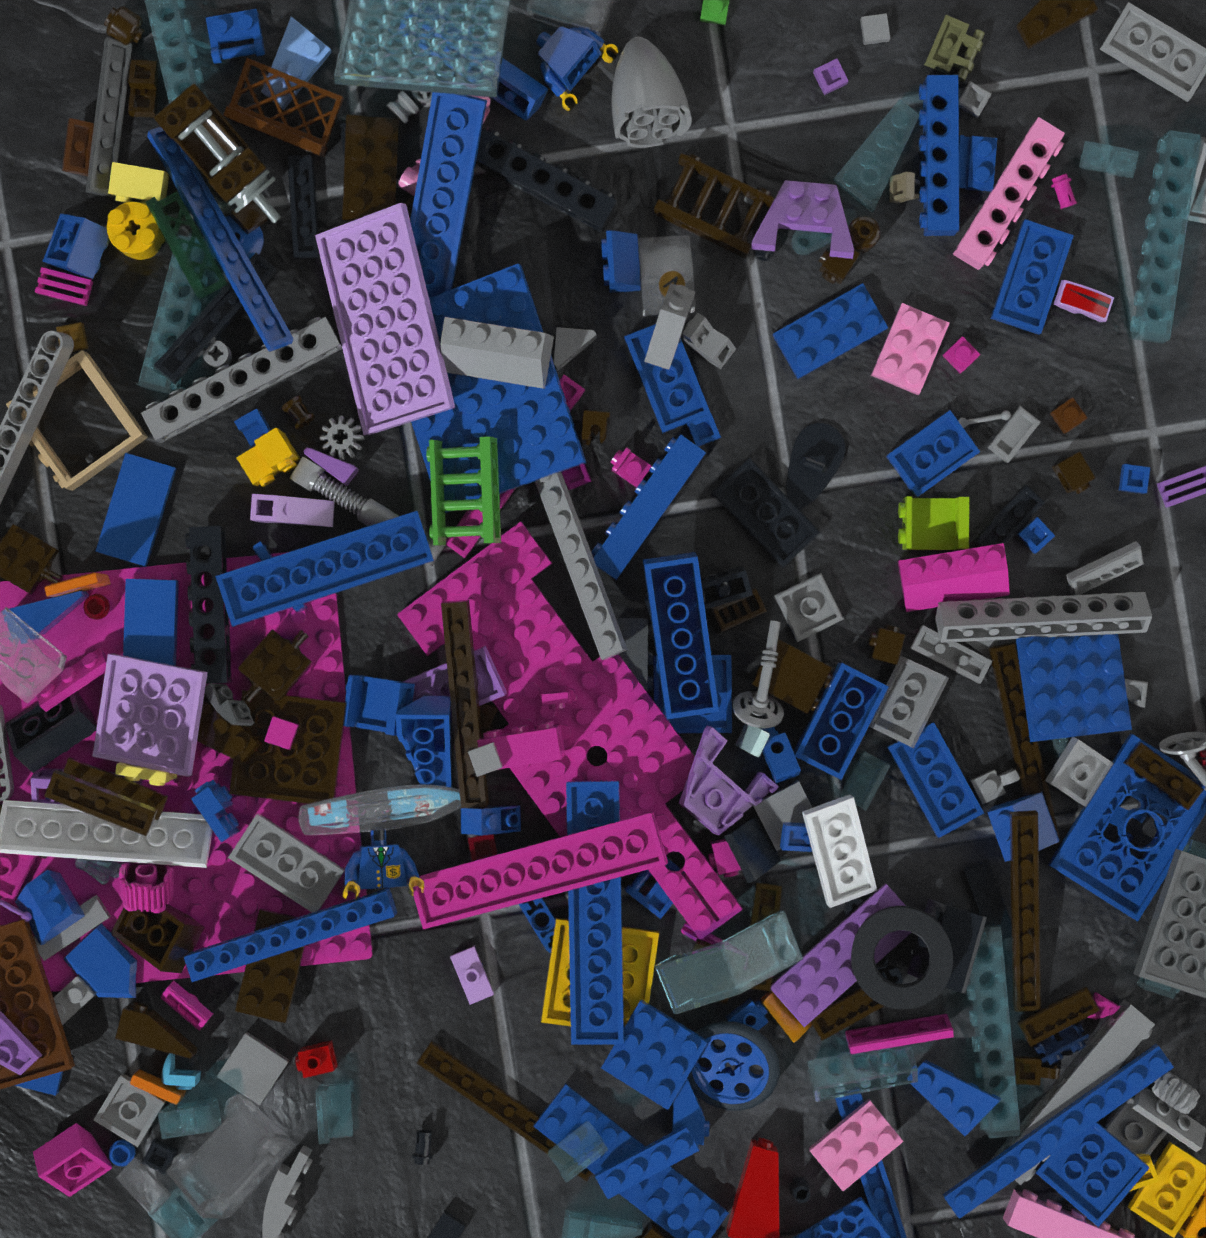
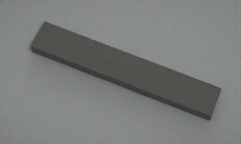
M108 37L104 41L86 192L111 198L114 195L108 194L112 162L118 163L132 44L124 45Z

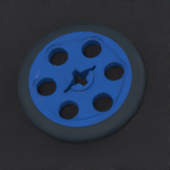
M720 1021L708 1024L695 1032L708 1040L698 1060L700 1058H707L711 1061L712 1066L704 1068L699 1065L697 1060L687 1078L694 1093L704 1102L728 1111H741L761 1104L773 1093L780 1075L779 1060L775 1049L759 1031L746 1024L734 1021ZM715 1039L722 1040L726 1047L724 1049H716L712 1045V1041ZM747 1043L751 1046L752 1050L748 1053L741 1052L738 1049V1044ZM729 1062L731 1066L736 1065L735 1070H732L731 1067H726V1064ZM751 1065H759L763 1068L764 1072L756 1075L750 1071L749 1067ZM719 1080L723 1083L724 1087L722 1089H714L710 1085V1081ZM744 1083L750 1090L746 1093L739 1092L736 1089V1085Z

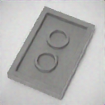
M900 656L898 664L895 666L886 684L889 687L869 727L914 748L949 678Z

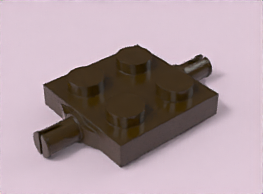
M12 524L5 537L0 540V577L32 595L38 584L44 579L52 583L59 582L52 578L53 576L61 581L63 580V576L51 570L52 562L59 550Z
M272 629L238 667V670L252 684L242 697L251 703L258 693L261 692L269 695L279 703L313 664L299 649L309 636L300 629L297 635L290 641L281 637Z

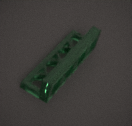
M177 191L160 201L155 197L146 201L194 293L201 299L227 285L225 277L179 192ZM177 201L180 206L178 217L168 216L163 207ZM183 215L186 217L187 221L182 220ZM171 221L176 222L175 227H173ZM181 224L192 228L190 241L179 238L178 231ZM195 238H197L200 244L194 243ZM183 244H187V245H188L187 251H186V249H185V247H184ZM193 247L203 249L205 255L202 264L191 260L190 255ZM208 260H209V262H210V264H211L212 267L206 266ZM196 267H200V268H201L199 273H198ZM205 269L215 272L219 281L206 287L202 280Z

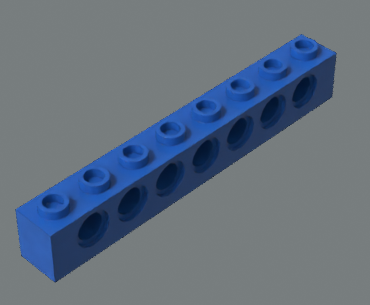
M386 888L358 897L357 900L352 899L191 951L184 956L191 981L194 982L395 917L397 909L390 888Z

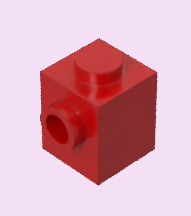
M332 1040L302 1047L298 1052V1056L295 1057L298 1072L302 1071L303 1078L332 1072L338 1066Z

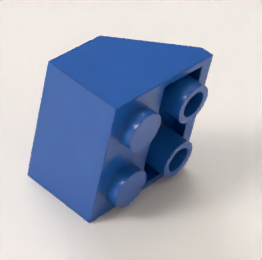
M612 230L606 231V239H601L602 260H607L608 265H603L604 286H609L610 293L640 291L641 281L637 234Z

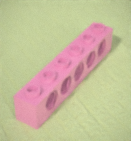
M1040 117L1036 119L955 249L954 256L977 270H980L984 264L990 265L996 255V252L993 251L996 244H1002L1010 232L1006 229L1009 223L1017 221L1024 210L1020 207L1024 199L1029 201L1037 189L1033 184L1038 177L1042 179L1051 166L1047 163L1051 155L1056 157L1063 147L1064 143L1061 142V139L1065 134L1064 132ZM1032 147H1039L1043 152V156L1038 157L1034 155ZM1019 169H1026L1030 177L1028 179L1022 178L1019 175ZM1006 190H1010L1015 193V201H1011L1006 198ZM992 212L1000 213L1003 221L1001 223L995 222L991 216ZM978 234L987 235L989 244H981L978 240Z

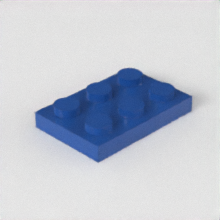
M949 410L886 457L917 498L980 453V451L951 410Z

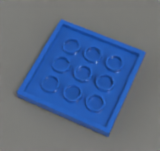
M1118 634L1066 637L1032 636L1016 639L1030 742L1132 730Z

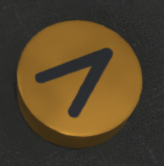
M676 271L664 273L659 281V290L664 297L667 294L670 283L685 286L684 277Z

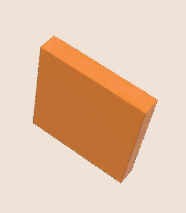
M93 572L50 584L44 588L48 597H58L78 591H88L110 585L111 582L109 575Z

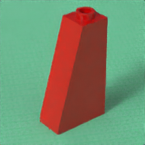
M759 1138L758 1141L751 1139L726 1228L727 1235L730 1238H780L779 1154L777 1147L768 1139Z

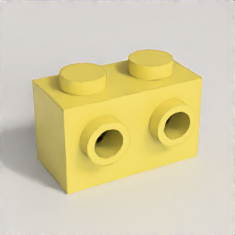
M112 162L108 194L116 196L115 201L127 203L131 202L132 199L141 200V203L148 207L157 208V203L164 205L166 203L169 174L162 170Z

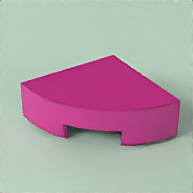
M1095 992L1093 998L1100 1011L1088 1018L1100 1019L1113 1015L1120 1006Z

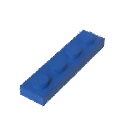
M685 1125L597 1172L595 1178L607 1199H610L698 1152L699 1145L688 1126Z

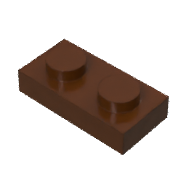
M69 118L62 171L88 176L94 123Z

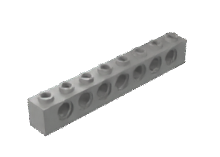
M316 317L307 322V327L299 331L298 329L290 331L294 338L292 344L271 352L267 350L264 344L261 346V351L255 354L250 352L239 357L238 363L232 366L227 364L215 370V375L209 378L204 376L192 382V387L186 390L180 388L169 394L170 398L163 402L157 400L146 406L147 410L141 412L155 441L163 443L342 350V345L329 320L326 317L322 319L321 317ZM311 336L316 337V345L310 349L305 348V340ZM287 348L293 349V357L290 360H282V352ZM264 360H269L270 369L267 372H260L259 364ZM241 372H246V382L237 384V375ZM218 384H223V394L214 396V387ZM194 396L201 397V404L197 408H191L190 401ZM171 408L178 409V416L174 420H169L167 417L168 411Z
M1145 592L946 601L938 603L935 619L940 642L947 643L1006 640L1032 636L1066 637L1146 633L1152 619V613Z

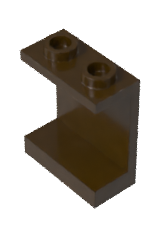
M778 639L776 647L778 656H775L777 662H774L776 667L772 670L768 693L808 714L809 710L814 711L821 699V697L817 696L821 688H826L833 677V674L830 673L832 667ZM760 665L751 682L757 688L759 687L762 665Z

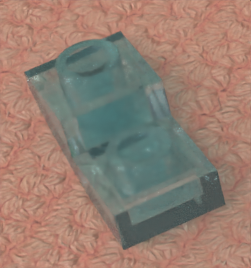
M1085 141L1079 167L1081 169L1105 172L1109 175L1133 178L1139 152Z

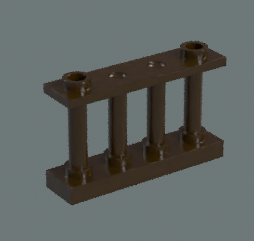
M681 153L678 164L684 166L669 199H665V201L658 199L654 208V215L746 259L752 244L748 243L747 237L762 206L770 208L775 198L764 188L757 187L755 189L702 163V160L694 154L688 153L685 155ZM694 171L706 177L707 180L692 210L686 213L678 209L679 205L677 204ZM716 183L729 188L730 191L715 222L709 224L701 220V214ZM741 194L753 200V203L738 234L735 233L733 236L725 232L724 225Z
M71 757L68 758L63 772L59 770L53 772L44 797L144 836L148 835L154 819H160L168 799V795Z

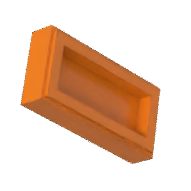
M140 1069L132 1076L130 1085L175 1105L183 1099L186 1090L176 1089L174 1085H165L161 1082V1078Z

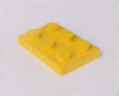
M1169 1141L1154 1164L1160 1182L1139 1188L1127 1207L1174 1238L1206 1189V1165Z

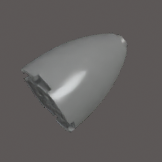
M634 37L625 45L617 63L612 86V119L616 139L620 138L626 141L627 146L635 148L664 145L663 139L670 138L676 134L682 136L687 132L692 123L688 101L675 70L661 51L649 40L642 37Z

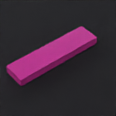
M947 1014L845 1031L851 1054L954 1037L953 1028Z

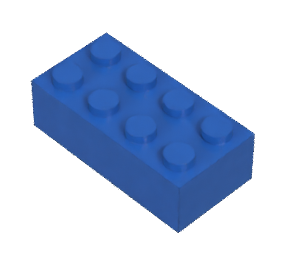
M838 663L830 683L825 688L793 751L795 757L842 780L889 686L844 663Z

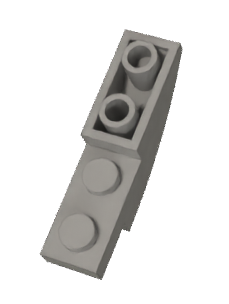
M303 1145L291 1168L282 1163L278 1169L265 1204L262 1238H284L286 1235L281 1232L284 1225H291L298 1212L293 1209L297 1200L291 1197H294L301 1184L297 1181L300 1173L306 1174L313 1161L309 1158L312 1149Z

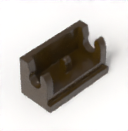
M584 410L582 445H590L592 432L594 435H598L599 431L600 443L602 444L605 441L607 424H610V412Z

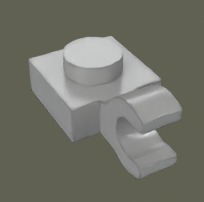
M1013 768L998 776L996 771L992 769L971 779L970 782L981 804H985L1006 794L1003 786L1019 780L1020 777Z

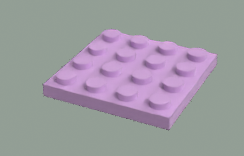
M108 654L92 757L183 776H191L208 672L118 654Z

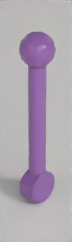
M0 898V905L21 916L22 920L24 919L28 922L32 919L30 912H23Z

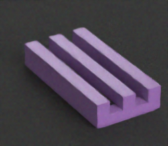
M1206 466L1157 483L1165 508L1206 494V488L1171 501L1168 496L1203 483L1206 484ZM1202 473L1203 478L1168 491L1165 490L1167 485Z

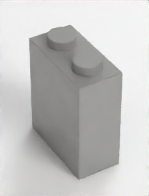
M670 283L644 362L670 369L695 291L689 290L683 285Z

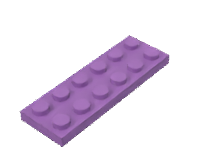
M886 883L771 984V990L803 1027L808 1025L857 981L852 969L851 951L855 935L863 922L872 914L884 908L906 906ZM897 930L888 933L880 939L875 948V963H878L911 932Z

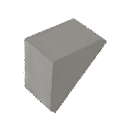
M557 327L554 366L557 371L597 339V334L594 330Z

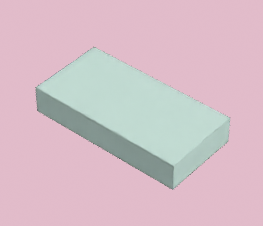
M745 724L735 745L756 757H760L770 733Z

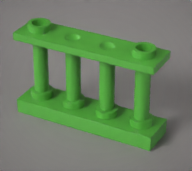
M479 437L480 443L477 446L442 448V441L429 440L426 457L428 462H430L432 525H430L429 534L430 539L433 540V545H446V537L481 536L484 539V543H501L497 438ZM478 457L480 459L481 470L478 473L443 474V459ZM479 483L481 486L482 496L479 499L444 500V485ZM479 509L483 514V522L480 525L446 527L445 511Z

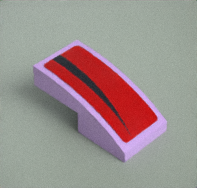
M1061 280L1053 305L1074 314L1081 313L1098 322H1106L1114 297L1081 284Z

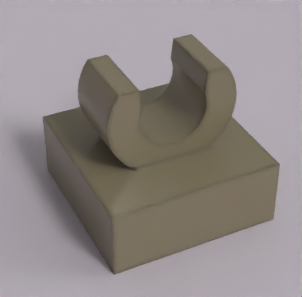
M904 172L890 177L891 203L898 204L919 198V194L914 193L915 185L920 184V181L915 179V173Z

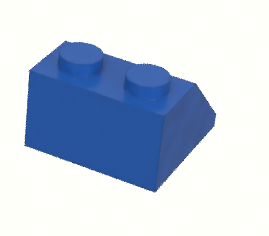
M60 214L43 262L79 276L93 279L100 268V259L103 251L109 244L107 228L86 218Z
M1042 792L992 806L987 812L1005 862L1011 860L1010 812L1032 810L1038 812L1039 850L1059 842Z
M51 870L45 871L26 884L16 900V904L21 911L31 913L32 919L29 921V924L40 945H44L85 916L61 873Z

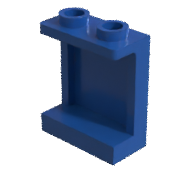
M349 675L346 684V707L343 726L380 731L388 735L397 736L396 711L413 702L415 684L365 675Z

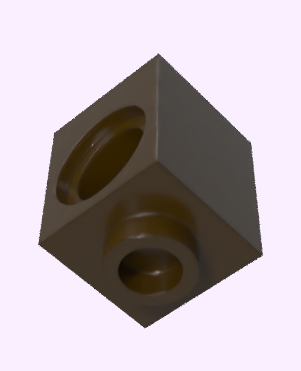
M1080 451L1052 466L1053 471L1067 493L1075 491L1079 494L1090 488L1089 482L1095 479Z

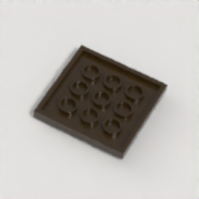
M242 690V695H244L247 690ZM261 692L249 703L241 696V701H244L249 707L250 715L254 721L253 725L245 727L261 742V745L245 763H240L233 759L229 794L315 805L335 801L346 703L285 695L278 703L269 695ZM273 716L299 724L290 750L265 742Z

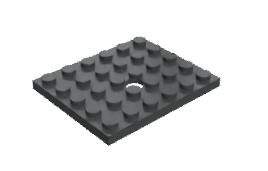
M1175 849L1133 974L1206 998V859Z

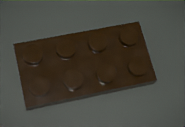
M346 115L342 220L354 221L395 205L399 119Z
M261 908L259 909L254 931L297 917ZM305 946L247 964L235 1012L286 1023Z

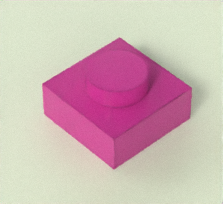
M962 336L942 356L961 374L981 354Z
M570 691L542 694V705H549V709L565 708V703L571 702Z

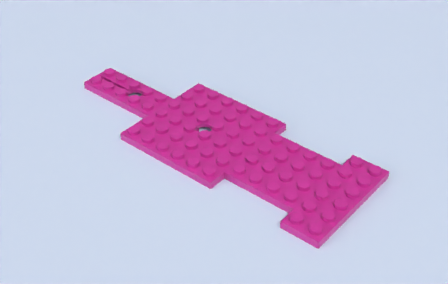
M519 522L501 536V543H491L397 615L425 654L429 656L445 644L441 603L443 601L469 600L474 650L486 646L507 691L506 695L492 700L509 723V725L502 729L503 733H509V729L521 725H528V729H534L538 723L554 721V725L561 724L566 753L561 760L511 767V771L560 837L567 835V781H619L620 821L654 812L666 855L669 852L675 851L680 852L684 856L685 865L679 871H671L666 865L648 870L698 938L702 940L743 908L665 804L683 791L695 756L619 654L606 660H601L600 657L595 661L591 660L532 580V578L550 566L552 562L524 524ZM570 691L571 702L565 703V708L549 709V705H542V694ZM593 746H601L607 752V760L601 766H594L587 759L588 750Z

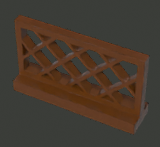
M246 58L229 107L226 106L223 116L325 157L328 149L326 146L344 97ZM251 66L261 70L264 77L263 80L251 84L248 78ZM266 72L271 73L273 75L268 77ZM281 77L285 80L288 89L275 95L270 81ZM290 81L298 85L292 87ZM267 84L272 96L259 102L254 89ZM302 87L308 88L312 99L299 104L294 91ZM250 91L255 104L247 108L239 106L238 102L241 95ZM314 91L320 93L321 95L316 97ZM290 93L296 106L283 112L278 98ZM326 97L335 99L332 111L323 114L318 101ZM274 101L279 114L268 118L264 115L261 106ZM314 103L320 116L306 121L301 108ZM258 108V111H259L260 114H258V113H256V112H254V111H252V110ZM298 110L303 124L294 128L290 127L285 116ZM282 118L283 123H280L276 120ZM322 120L325 127L322 139L312 135L309 125ZM306 128L307 133L300 131V129Z

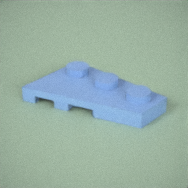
M291 17L271 68L308 82L332 51ZM281 77L270 81L275 95L288 89L285 80ZM290 81L292 87L298 85ZM264 84L262 93L265 97L269 98L272 95L267 84ZM302 88L294 91L295 95H297ZM290 93L278 98L282 111L293 100Z

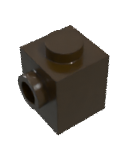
M827 248L819 260L822 263L819 269L823 273L822 277L832 284H835V282L841 284L860 253L854 250L853 259L830 257V250Z
M885 624L884 629L877 628L876 632H871L868 641V647H871L869 658L897 665L905 634L899 633L900 628Z

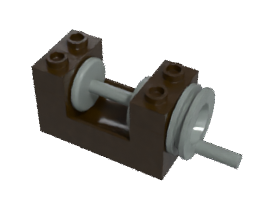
M193 83L154 117L155 121L167 135L176 141L206 176L210 185L225 202L229 201L228 204L230 206L233 203L237 205V208L234 209L236 213L254 200L273 223L281 217L261 194L276 179L274 176L268 179L266 175L270 172L268 169L265 170L267 167L197 84Z

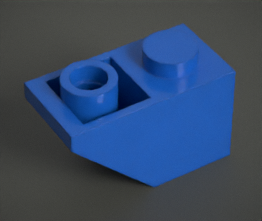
M520 805L461 808V834L482 836L521 831Z

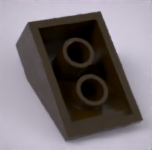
M166 904V909L160 913H153L150 910L149 912H146V910L143 912L140 910L127 911L123 908L111 934L159 971L182 973L186 965L184 956L193 951L205 927L188 914Z

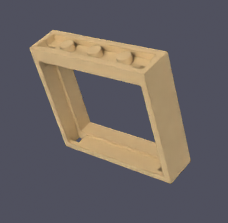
M83 350L68 360L56 386L83 368L130 437L72 477L36 427L29 444L32 447L35 445L39 450L40 454L38 457L47 468L51 467L55 473L53 476L55 482H58L61 488L65 487L72 491L148 438L90 354ZM36 385L33 387L32 390L34 397L38 393V388ZM9 401V402L6 404L8 408H9V406H10V404H11V401ZM25 408L23 409L21 414L23 420H25L27 416Z

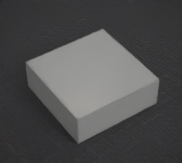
M887 13L861 17L860 22L864 45L890 41Z
M969 81L959 98V108L978 118L992 93Z
M494 742L468 751L477 777L503 767Z

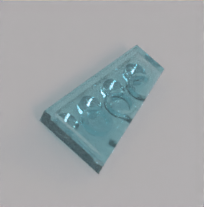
M899 99L835 176L833 181L873 213L920 115Z

